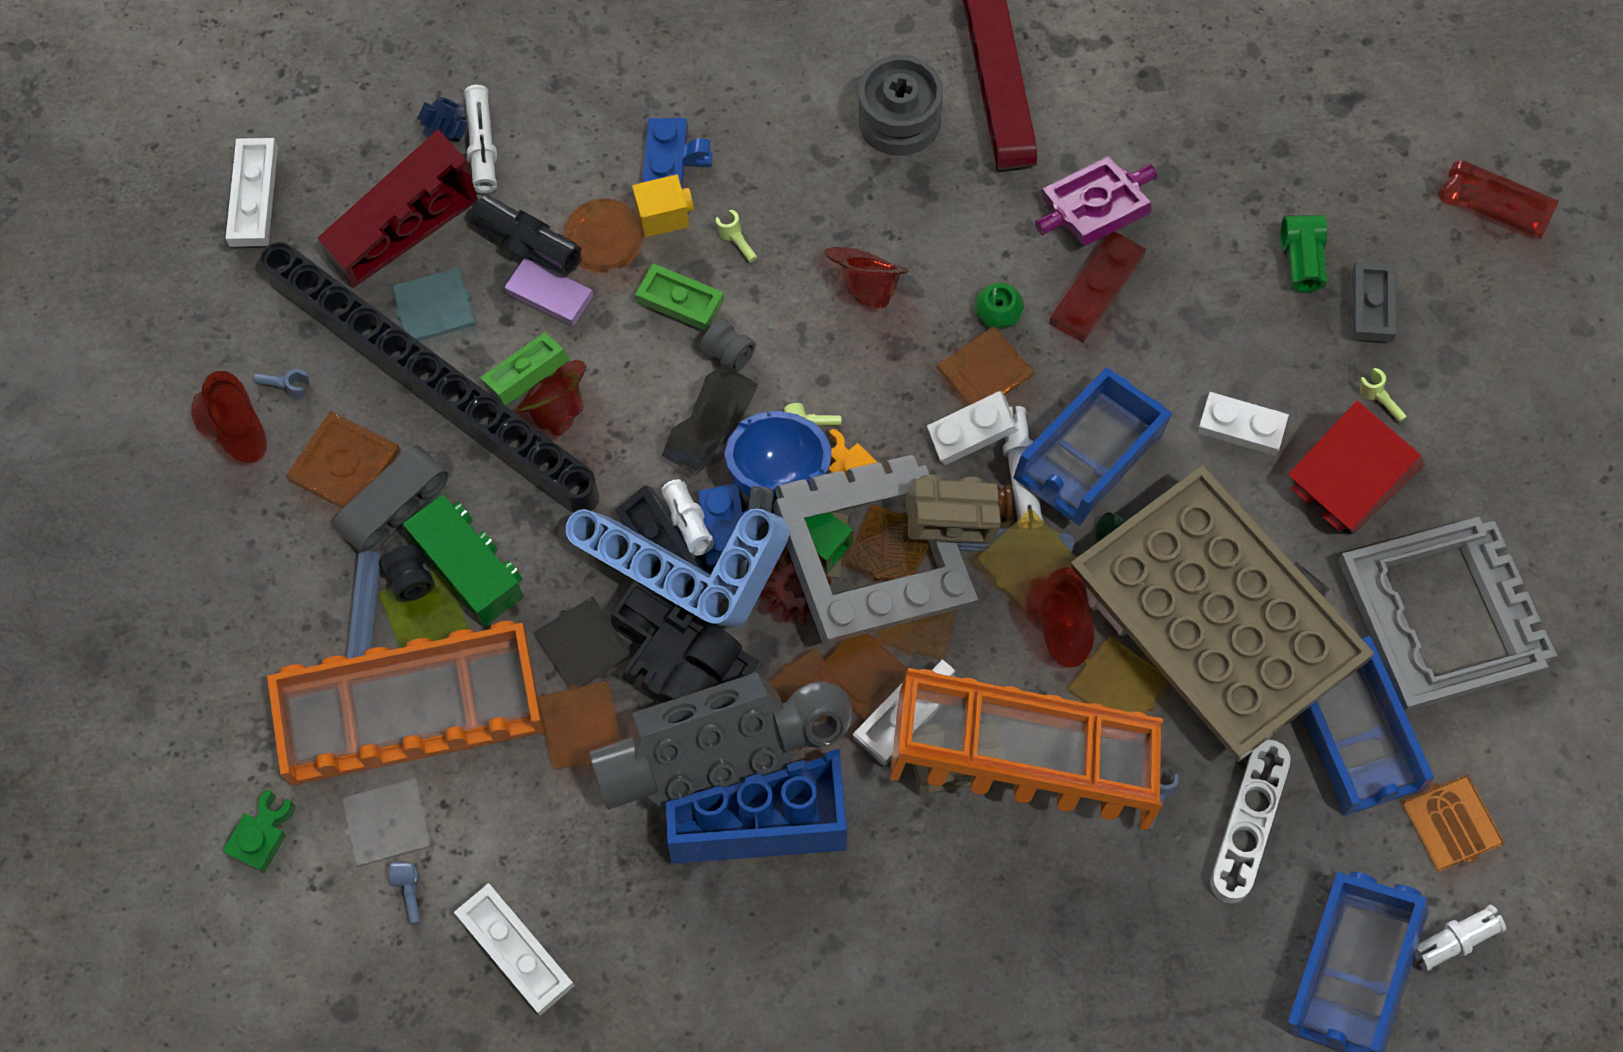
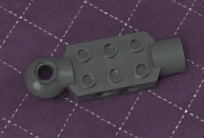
M756 672L632 713L626 739L591 750L589 754L607 810L648 797L665 811L666 802L720 785L726 788L745 782L744 778L761 773L764 776L787 769V765L791 764L795 749L803 746L818 748L836 743L850 726L853 718V706L848 693L837 684L825 681L809 683L799 688L786 703H782L777 690L772 687L769 681ZM827 715L824 720L814 723L818 717Z

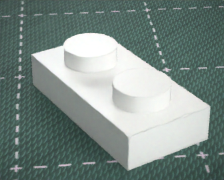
M1001 391L927 425L939 459L945 465L1019 431L1005 395Z
M1209 392L1197 434L1277 456L1289 414Z

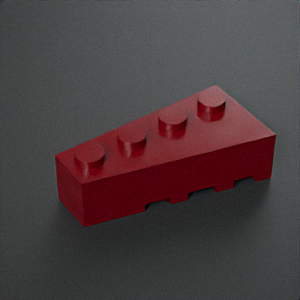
M437 129L318 237L326 258L352 288L358 286L474 205L478 197L467 160L444 134Z

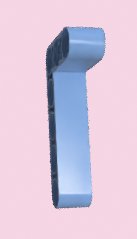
M756 508L745 512L737 523L712 574L703 571L614 519L586 509L578 510L569 517L566 524V535L575 546L706 622L735 628L742 625L749 617L787 544L789 527L782 517L768 511ZM767 521L769 524L768 534L760 540L759 529ZM595 523L594 535L589 539V529ZM627 541V553L624 557H621V547ZM747 559L749 562L748 572L744 577L740 578V565ZM660 560V572L654 577L653 567ZM693 578L695 581L694 591L690 596H687L686 586ZM727 597L729 608L725 615L721 616L719 607L723 599Z

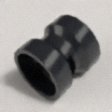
M401 546L393 549L382 558L381 563L384 571L393 580L391 589L397 601H415L426 596L434 589L435 583L430 571L425 570L423 567L425 558L420 546Z

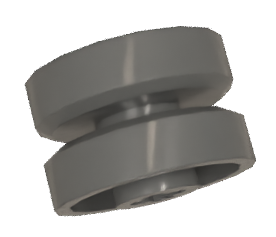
M892 55L877 60L867 68L859 82V129L864 140L875 150L893 156H908L923 151L935 140L941 128L943 83L937 71L926 61L910 55Z

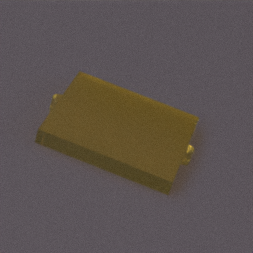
M1030 509L977 559L998 580L996 582L997 587H1004L1025 609L1061 576L1077 557L1058 538V530H1051Z
M1109 636L1093 658L1085 660V668L1068 691L1087 704L1097 703L1107 708L1127 712H1142L1145 714L1147 711L1152 712L1154 710V701L1169 682L1158 669Z

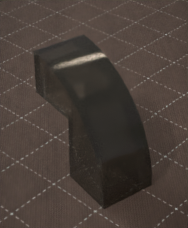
M726 365L708 374L704 380L691 417L671 429L662 456L694 475L700 473L716 457L738 426L753 398L758 383Z

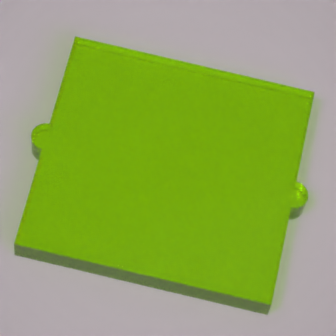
M436 569L430 571L435 583L434 589L420 599L410 602H399L396 600L391 588L379 592L400 648L406 647L407 642L414 639L429 638L432 641L448 638V635L454 631L469 629L453 589Z

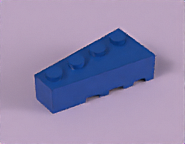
M840 748L824 753L825 757L805 763L804 760L788 764L787 769L764 776L761 773L744 778L745 782L726 788L720 785L666 802L667 841L671 864L847 851V826Z

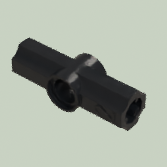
M488 194L476 200L470 211V223L478 229L502 241L501 244L515 253L532 261L534 259L565 277L572 271H575L582 260V247L577 245V243L550 230L551 226L520 209L517 211Z

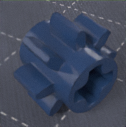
M437 97L433 104L424 102L418 119L421 120L420 124L425 126L422 133L428 138L439 129L449 141L453 140L454 137L462 139L468 122L464 121L466 117L462 116L464 108L445 97Z

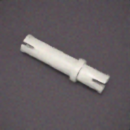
M471 85L464 90L469 134V147L466 150L467 161L471 164L475 191L484 194L493 192L497 188L494 162H496L498 157L497 149L492 145L488 89L483 85Z
M1016 406L1014 420L1019 431L1005 437L1006 443L1002 449L1004 457L1008 458L1018 521L1017 527L1028 530L1027 523L1031 521V528L1036 529L1044 524L1039 497L1013 478L1021 454L1034 442L1029 439L1026 409L1022 406Z

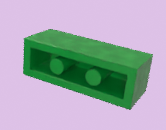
M442 494L405 521L403 526L413 544L420 546L424 557L480 624L486 627L524 598L519 586V582L523 578L509 560L502 564L494 553L498 549L484 531L477 534L469 524L473 520L466 509L459 502L452 505Z

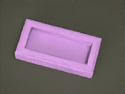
M527 258L523 259L504 287L507 295L574 327L594 297L592 289Z

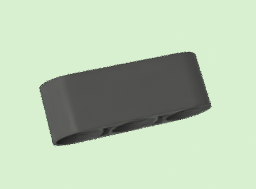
M419 445L410 447L338 513L333 527L360 553L363 551H376L403 526L405 521L414 516L440 492L448 481L449 472Z

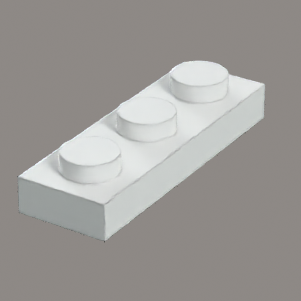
M275 138L236 139L226 230V241L229 247L269 245L278 152Z
M489 883L454 912L539 1016L575 986Z

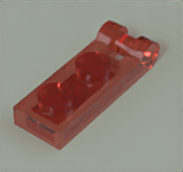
M1460 160L1452 164L1448 173L1450 180L1443 183L1438 193L1439 199L1448 205H1462L1539 239L1543 236L1559 202L1540 192ZM1471 184L1476 186V189L1473 190L1464 185Z

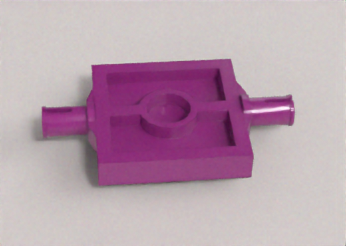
M1108 156L1043 188V200L1052 209L1053 213L1035 220L1038 232L1043 236L1062 226L1070 230L1080 243L1086 246L1150 214L1151 201L1140 191L1139 187L1157 179L1156 169L1154 166L1152 167V164H1148L1130 173L1119 168Z

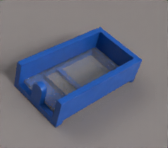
M1105 367L1021 454L1013 478L1080 526L1085 521L1087 515L1122 477L1162 437L1172 412L1163 407L1159 401L1150 398L1130 384L1126 378Z
M1371 636L1362 638V640L1375 653L1373 658L1301 713L1341 804L1339 807L1343 816L1423 791L1435 778Z
M1353 871L1350 875L1337 872L1288 1020L1293 1036L1342 1052H1385L1423 927L1429 914L1427 898L1421 896V892L1401 884L1395 885L1394 888L1378 884L1375 878L1361 872Z

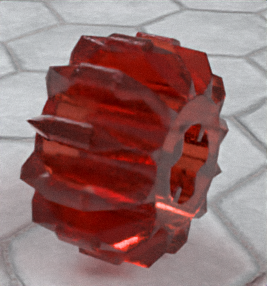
M786 553L787 566L784 568L777 561L773 569L777 575L770 574L766 584L773 587L763 589L760 595L762 599L776 598L769 604L767 611L773 614L783 607L782 622L788 623L792 611L797 612L799 624H804L806 622L805 609H808L810 613L811 611L803 590L801 597L794 598L792 591H785L784 586L789 587L790 580L797 579L799 585H801L790 554ZM826 577L829 586H831V578Z

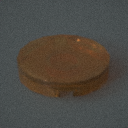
M610 198L593 199L580 205L569 216L564 228L565 237L582 247V260L579 265L584 269L598 273L609 272L608 269L617 266L618 269L627 266L638 255L643 243L641 222L635 211L625 203Z

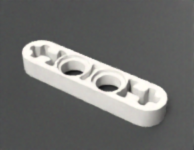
M1266 740L1252 751L1247 761L1210 880L1213 894L1225 903L1233 904L1243 900L1250 892L1257 874L1290 767L1291 757L1289 751L1278 741ZM1267 753H1272L1275 755L1274 762L1279 765H1275L1272 768L1267 781L1260 780L1259 777L1264 768V761L1259 758H1264ZM1253 790L1264 793L1269 801L1268 809L1261 812L1251 810L1246 805L1245 794ZM1239 830L1249 831L1256 839V848L1250 852L1238 850L1232 841L1233 833ZM1235 860L1236 862L1243 863L1237 875V881L1243 884V887L1237 886L1232 892L1226 889L1227 882L1220 879V876L1227 877Z

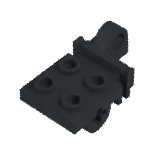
M634 580L611 614V624L620 634L635 643L642 644L624 670L622 679L633 685L640 674L643 675L645 678L640 688L663 703L750 675L759 663L757 659L742 650V645L731 634L715 625H703L694 619L695 615L691 612L682 621L678 618L682 609L681 606L677 604L674 606L636 580Z

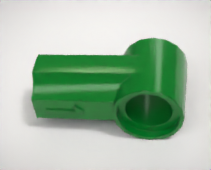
M1284 215L1281 222L1280 237L1282 250L1287 251L1291 289L1297 290L1298 293H1313L1316 290L1325 288L1327 283L1324 256L1327 242V221L1325 215Z

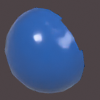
M771 411L757 413L739 422L738 428L728 438L724 454L731 480L738 488L750 497V491L753 486L769 487L774 492L773 505L777 499L775 491L777 485L805 479L810 488L811 477L827 474L832 452L827 436L814 422L798 414Z

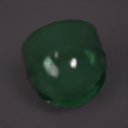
M1111 512L1105 513L1100 518L1096 527V541L1102 540L1127 520Z

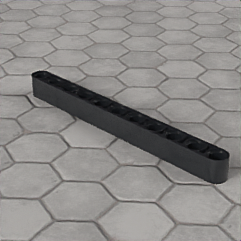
M275 242L264 248L260 256L261 266L275 290L568 511L574 513L578 510L586 509L592 511L599 503V492L594 474L586 465L295 248L284 242ZM287 265L285 268L277 270L279 267ZM316 286L313 290L305 291L309 287ZM346 307L341 312L333 313L338 308ZM368 329H375L370 334L362 335ZM396 351H404L400 356L391 357ZM425 373H434V375L428 379H420V377ZM455 395H465L459 401H449ZM486 417L495 418L489 424H479ZM515 440H525V443L519 447H509L510 443ZM544 463H556V466L551 470L543 471L539 469ZM585 485L588 487L583 493H570L571 489L575 486Z

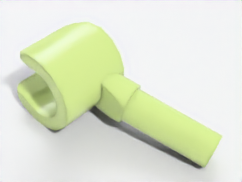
M728 210L732 223L722 224L717 217L718 233L723 240L733 241L749 263H752L757 259V256L741 234L742 229L739 215L734 210Z
M1377 368L1372 369L1371 380L1375 385L1369 384L1365 378L1361 377L1360 394L1363 398L1378 400L1399 423L1407 417L1385 391L1386 375L1383 371Z
M792 403L784 408L785 412L798 414L814 422L816 425L841 426V415H806L801 403Z

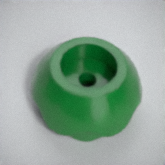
M1003 282L991 283L981 289L974 302L975 314L979 316L983 324L993 329H1006L1009 326H1014L1019 321L1024 309V301L1019 291L1010 284ZM999 302V303H1002L1003 305H1002V306H997L996 303Z

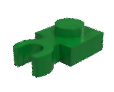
M268 789L259 798L258 809L260 812L255 818L244 813L222 851L226 856L263 874L286 837V834L277 829L280 823L289 820L295 810L294 803L286 799L279 810L271 811L270 806L276 796Z

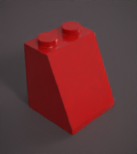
M1356 400L1288 474L1296 482L1290 489L1308 505L1315 499L1327 509L1322 517L1340 533L1345 527L1351 532L1356 533L1425 466V462L1420 453Z

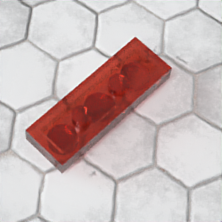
M1115 231L1110 233L1050 316L1049 324L1084 343L1144 258L1146 248Z

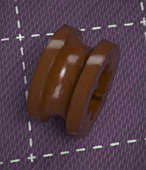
M1005 484L1004 488L998 489L1000 517L1005 518L1006 521H1012L1011 484Z

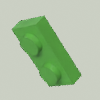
M654 263L635 294L637 303L706 332L725 300L724 292Z
M544 332L480 378L486 389L506 406L513 400L520 398L527 390L541 380L555 373L558 368L570 361L564 348Z

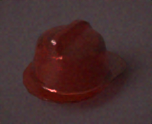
M829 247L824 250L827 258L842 266L846 292L863 305L880 309L887 307L890 297L894 296L897 290L900 275L909 272V269L906 267L894 265L878 256L858 249Z
M580 360L567 362L558 368L555 373L534 385L524 402L517 408L519 413L527 412L540 429H549L555 436L563 435L572 426L574 418L584 410V401L579 383L585 373L586 364Z
M227 371L211 373L202 384V391L193 397L191 416L196 429L202 436L222 445L224 450L233 458L244 463L257 462L266 452L267 437L244 385L236 376Z
M1069 566L1061 567L1049 577H1037L1031 580V589L1026 599L1025 611L1031 625L1043 632L1052 658L1059 665L1071 668L1080 666L1087 660L1093 648L1094 625L1085 584L1081 581L1076 569Z

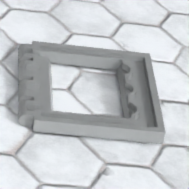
M913 455L884 461V469L880 462L850 468L847 470V478L843 471L811 477L810 488L805 479L776 486L777 499L772 508L775 515L782 517L788 524L789 538L786 546L823 645L970 607L979 600L956 541L927 540L938 569L835 595L832 594L804 518L907 494L914 479H919L921 476L929 474L926 465L918 467Z
M1479 516L1342 553L1338 559L1367 630L1405 712L1543 673L1549 667L1547 663L1558 658L1546 630L1532 632L1531 628L1542 624V621L1529 593L1515 594L1514 592L1525 584L1511 554L1500 557L1497 555L1508 547L1495 521L1483 524ZM1460 548L1509 656L1435 677L1432 669L1427 668L1420 652L1422 646L1415 630L1410 629L1403 613L1405 608L1398 592L1393 590L1388 579L1387 567Z

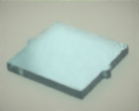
M459 268L392 286L399 309L396 311L397 319L402 320L404 330L418 341L476 326L469 304L472 297L470 292L465 290Z

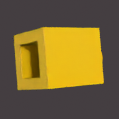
M678 174L632 185L644 238L690 227L688 212L694 211V205L689 187L681 188Z

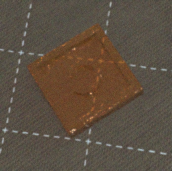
M330 411L286 477L289 482L343 509L395 461L401 449L398 444Z

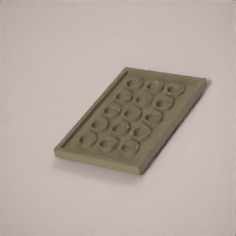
M1203 465L1071 562L1072 571L1238 762L1365 665L1375 654Z

